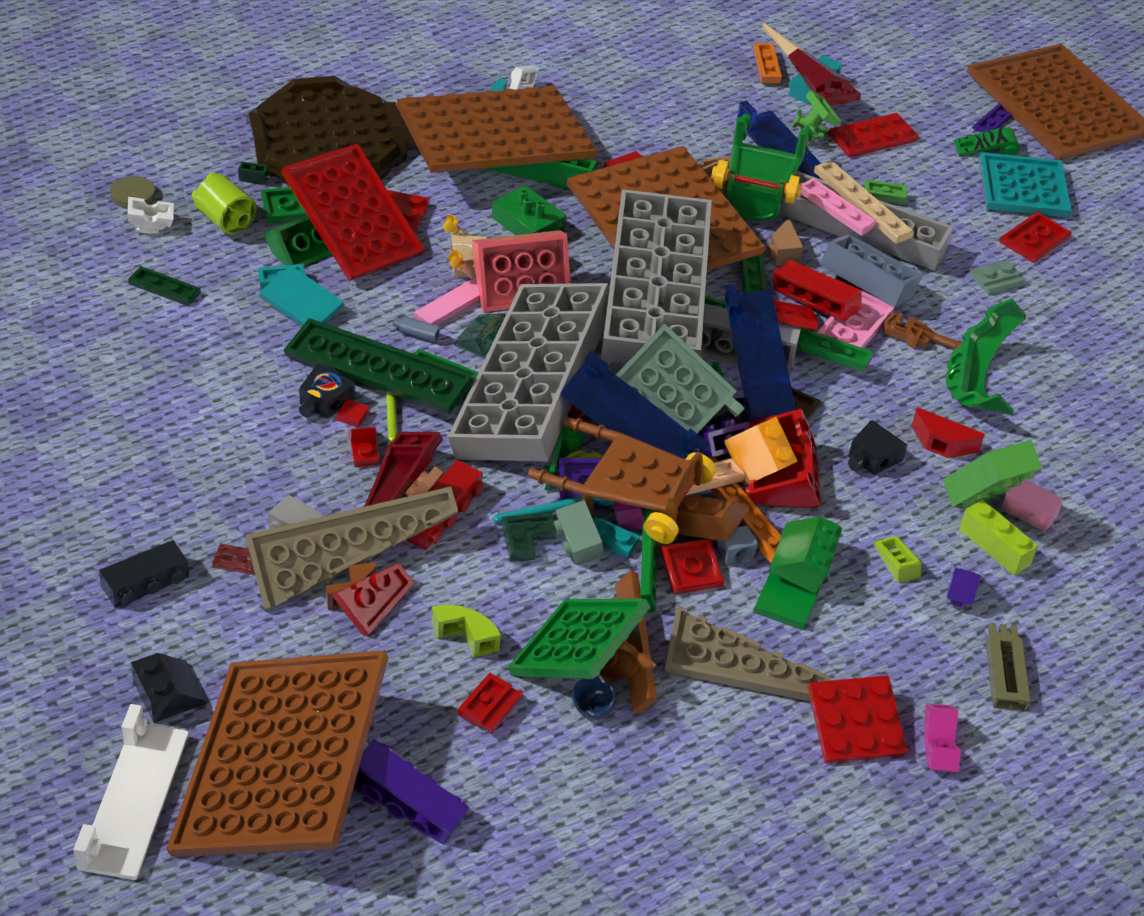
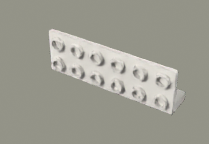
M130 704L122 724L124 742L122 751L93 825L83 824L73 851L77 870L136 880L185 748L188 731L147 724V719L143 718L142 706Z

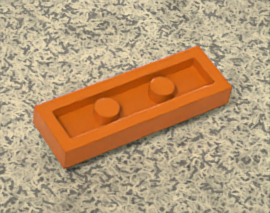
M754 43L753 51L761 83L781 84L782 76L774 44Z

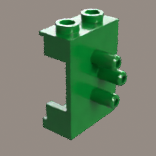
M526 185L493 201L492 219L514 235L533 234L540 231L565 232L567 215Z

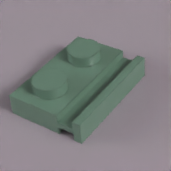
M1008 260L972 269L970 274L978 285L986 290L988 295L1022 286L1026 280L1024 277L1021 278L1019 276L1020 272Z

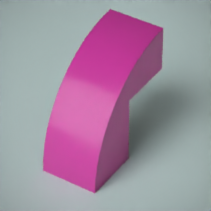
M925 703L924 740L926 759L930 770L959 772L961 749L955 744L959 711L953 705Z

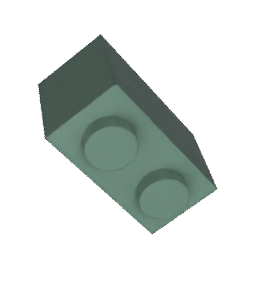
M585 500L555 510L557 520L553 521L558 536L563 535L565 539L562 545L567 557L572 556L574 563L578 564L604 555L602 540Z

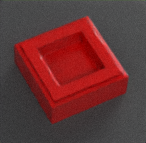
M347 399L336 414V421L359 428L369 414V406Z

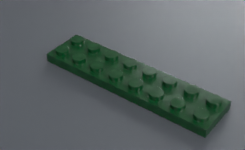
M308 318L284 348L286 357L312 366L319 364L343 377L448 414L452 412L474 381L473 374L311 318Z

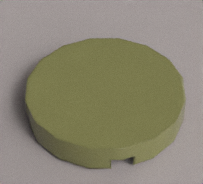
M138 176L118 179L110 188L111 200L115 205L128 209V197L144 199L145 203L149 205L155 198L154 184L150 180Z

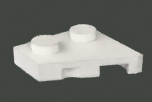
M533 65L515 67L511 73L509 89L518 90L533 87L539 68Z

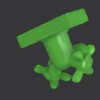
M810 90L806 98L812 104L813 109L806 116H803L802 110L798 109L796 111L798 116L791 126L793 128L799 126L800 131L806 126L810 127L812 138L809 143H812L817 138H823L824 135H827L828 128L821 124L823 121L837 127L841 120L824 97Z

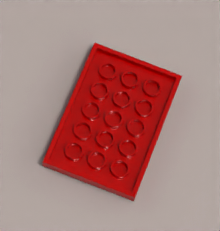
M358 144L283 167L281 174L348 281L423 255L425 248Z

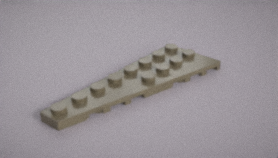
M452 488L438 489L246 534L245 538L264 611L271 610L349 570L350 565L363 563L456 515L458 509Z

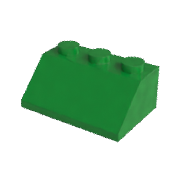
M308 215L264 233L272 254L284 265L303 264L305 266L332 255Z
M820 516L787 522L768 571L816 594L829 572L843 528L833 521L826 520Z

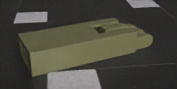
M990 623L989 636L985 646L993 708L1027 711L1030 704V694L1022 638L1018 637L1017 625H1011L1008 633L1006 624H1000L999 632H997L996 623ZM1006 653H1011L1013 667H1008L1007 663H1004L1003 666V661L1007 662L1008 660Z

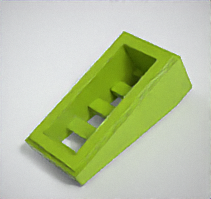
M898 536L874 542L875 548L898 583L921 577L922 562Z

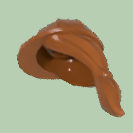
M625 640L616 650L614 656L600 670L599 676L605 682L610 683L634 675L638 667L645 670L653 669L656 663L652 661L648 654L638 652L633 645Z

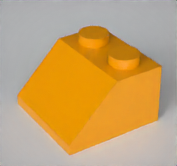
M777 417L724 441L732 460L746 474L743 480L744 486L748 485L750 480H759L797 462Z

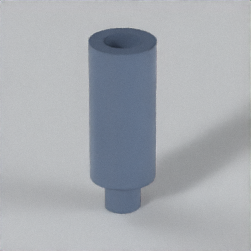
M406 316L402 319L395 317L393 321V326L399 328L401 333L434 343L439 338L440 326Z

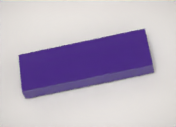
M999 103L976 122L972 129L980 133L998 129L1013 117L1012 113L1008 112Z

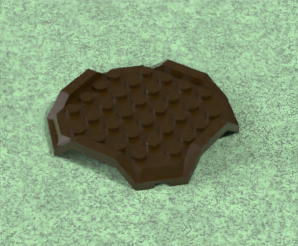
M336 76L292 79L246 115V120L250 123L257 164L268 165L269 177H279L282 179V183L287 185L288 183L281 174L283 167L355 144L360 146L381 180L390 173L392 167L395 165L399 166L407 159L404 129L396 102H387L380 96L359 87H353Z

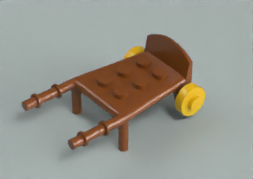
M566 417L564 421L565 427L574 429L576 433L581 431L594 435L599 440L601 438L613 441L585 484L571 481L567 476L562 478L549 474L545 469L539 471L530 468L528 478L537 480L539 484L547 483L559 487L563 492L569 490L581 494L582 500H585L592 519L596 516L592 497L656 510L645 521L644 529L655 541L669 544L674 541L679 532L676 524L679 505L694 482L699 486L700 484H707L713 479L716 474V466L710 458L700 452L691 453L686 459H683L623 433L606 429L604 425L596 426L583 422L581 418L576 420Z

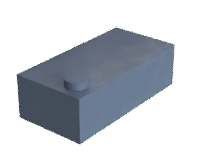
M850 234L830 241L820 263L824 268L893 307L913 298L923 276L921 273Z

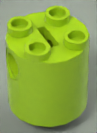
M209 173L191 195L197 210L205 214L215 226L228 235H234L249 227L257 212L254 199L239 186L233 184L223 174Z

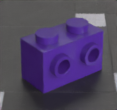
M735 418L720 421L721 425L715 427V424L705 425L693 437L695 452H700L707 457L729 453L724 441L748 430V422H735Z

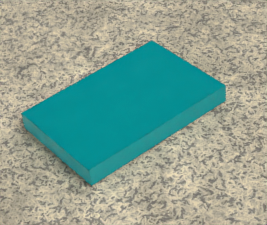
M292 265L287 267L260 291V298L300 326H303L308 318L326 323L344 307V301Z

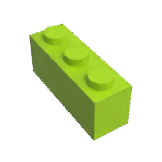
M980 500L965 509L959 530L1015 576L1032 564L1038 545L984 500Z

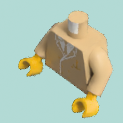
M450 214L445 218L443 228L448 233L453 232L451 234V253L447 259L453 268L454 278H474L476 273L473 261L472 240L488 238L470 235L460 226L456 227L459 223L458 219Z

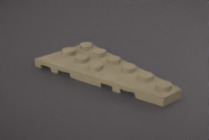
M677 605L665 664V673L810 701L807 688L810 682L830 680V676L802 663L794 664L784 659L783 654L777 651L771 653L761 648L760 643L726 627L718 628L708 623L707 618L701 615L695 617L686 613V608Z

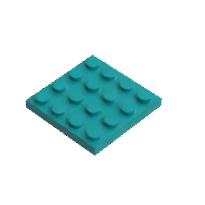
M980 153L979 164L986 209L1029 214L1039 212L1043 215L1070 218L1072 209L1062 160Z

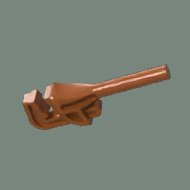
M894 312L885 320L883 325V332L885 334L905 341L913 349L916 346L926 348L929 342H935L951 349H956L962 344L959 341L937 334L915 317L909 316L904 328L900 327L902 313Z

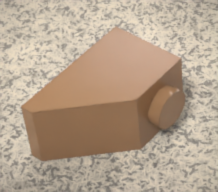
M786 220L771 237L770 245L767 246V255L769 258H772L775 266L783 265L789 260L799 264L801 261L803 246L790 220Z

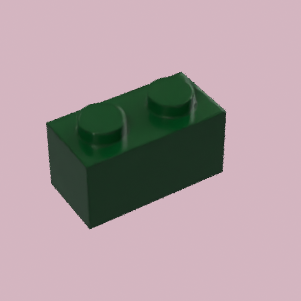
M242 161L238 168L239 180L265 184L269 177L268 165Z

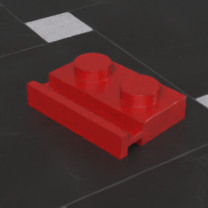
M489 672L459 706L458 716L479 728H486L488 733L492 734L522 699L523 691L520 689L517 691L512 688L513 685Z

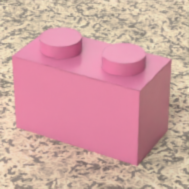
M1027 480L1022 482L1021 485L1011 488L1006 493L1001 509L1029 523L1032 527L1046 532L1058 516L1064 499Z

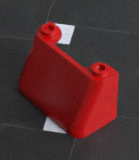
M798 409L749 422L750 429L777 417L797 462L759 480H750L749 486L746 487L747 496L755 505L805 509L821 507L817 447L803 410Z

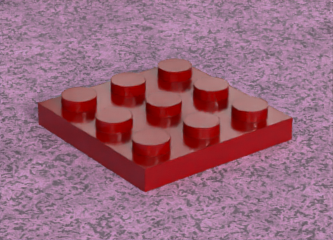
M889 675L809 683L807 688L825 763L906 755L908 751Z

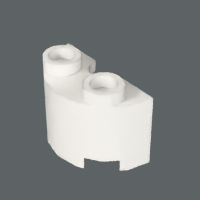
M128 197V221L136 226L139 232L159 233V230L171 226L174 203L158 201L155 205H148L144 199Z

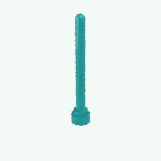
M582 496L496 514L493 517V521L496 524H502L556 512L555 510L583 501ZM592 497L593 504L598 503L599 506L604 505V507L615 505L613 501Z

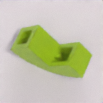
M457 605L432 606L431 623L438 639L464 633L473 657L500 651L501 634L491 620L483 614Z

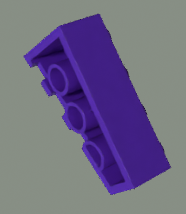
M373 739L363 751L353 791L356 790L365 795L363 801L372 806L376 802L385 806L390 816L401 820L407 818L410 820V827L444 845L469 809L463 800L440 787V784L433 778H428L422 774L411 762L404 761L397 756L386 744L379 743Z

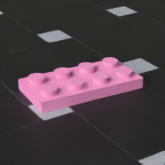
M862 291L860 311L845 322L830 316L817 333L865 348L884 325L885 320L893 314L895 307Z

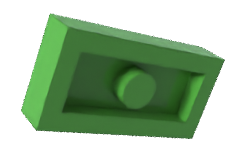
M865 179L864 189L877 200L905 205L907 185Z

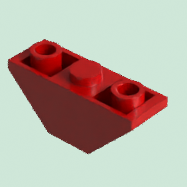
M919 407L915 411L911 425L926 450L946 458L979 453L985 433Z

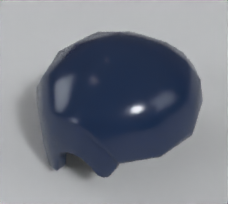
M599 675L594 679L579 680L572 690V700L577 711L590 720L603 719L612 712L617 702L612 685L605 682Z

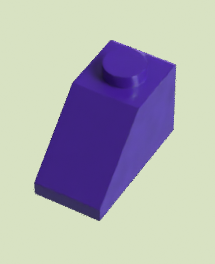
M954 566L946 596L951 599L950 604L966 608V604L973 605L981 575Z

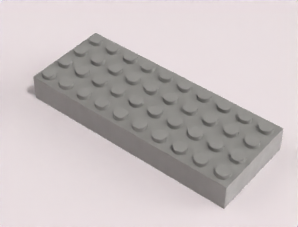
M622 189L601 360L627 363L664 324L700 356L712 200Z
M608 283L520 285L448 435L455 459L549 461L564 421L570 411L605 327L609 298Z

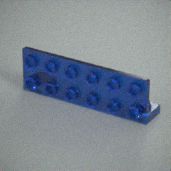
M747 100L740 102L737 118L742 117L743 114L750 115L751 124L746 133L758 146L793 154L796 153L798 138L772 111L757 114L756 109ZM808 150L804 155L798 172L821 179L814 173L815 166L822 163Z
M735 284L727 285L725 289V303L748 421L753 422L796 410L772 291L763 290L741 294V292L737 293Z
M592 351L584 358L583 365L560 392L563 398L598 425H604L606 429L623 433L680 458L686 459L691 453L700 452L703 454L710 445L709 442L691 428L689 431L615 375L610 371V365Z

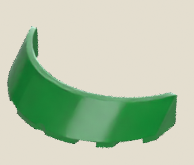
M1008 299L988 309L985 312L986 317L977 325L968 328L963 334L962 338L964 341L960 347L953 350L947 365L946 385L952 396L965 406L1013 415V408L1000 394L987 397L985 391L987 369L995 352L1006 337L1026 319V313L1013 299Z

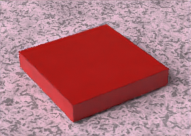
M710 539L661 546L660 554L673 594L723 587L724 579Z

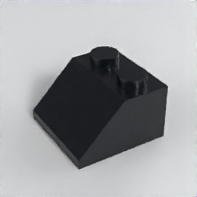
M155 653L131 662L133 683L153 723L207 704V700L187 661Z

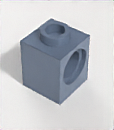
M747 525L736 528L728 541L718 540L716 548L727 566L754 560L759 543L757 537L752 535Z

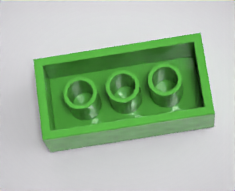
M1029 440L989 451L947 476L943 481L952 505L962 504L966 508L974 505L977 501L984 499L987 502L998 498V495L1009 492L1011 488L1034 478L1033 473L1042 469L1033 442Z

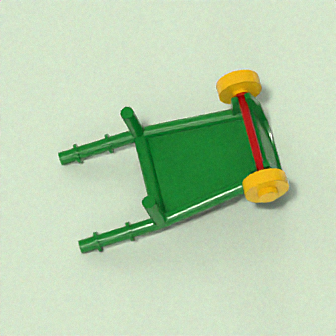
M743 114L742 117H738L736 120L730 168L728 170L729 161L719 160L718 166L713 167L711 179L714 180V186L719 189H723L725 181H728L725 198L742 218L754 221L777 219L785 194V203L794 205L795 198H800L803 185H799L800 177L795 176L803 161L805 153L808 151L807 144L812 138V130L806 126L800 131L795 154L742 143L747 136L746 130L751 124L750 115Z

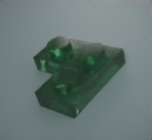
M552 513L501 518L509 562L535 560L536 552L533 540L556 538L557 531L553 523Z

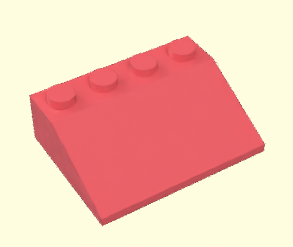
M562 231L472 240L474 268L483 312L509 309L521 284H571L567 234Z

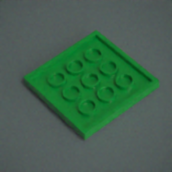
M564 599L507 669L511 676L594 679L600 674V670L608 660L614 656L620 645L629 637L635 626L642 621L643 616L651 607L647 599Z

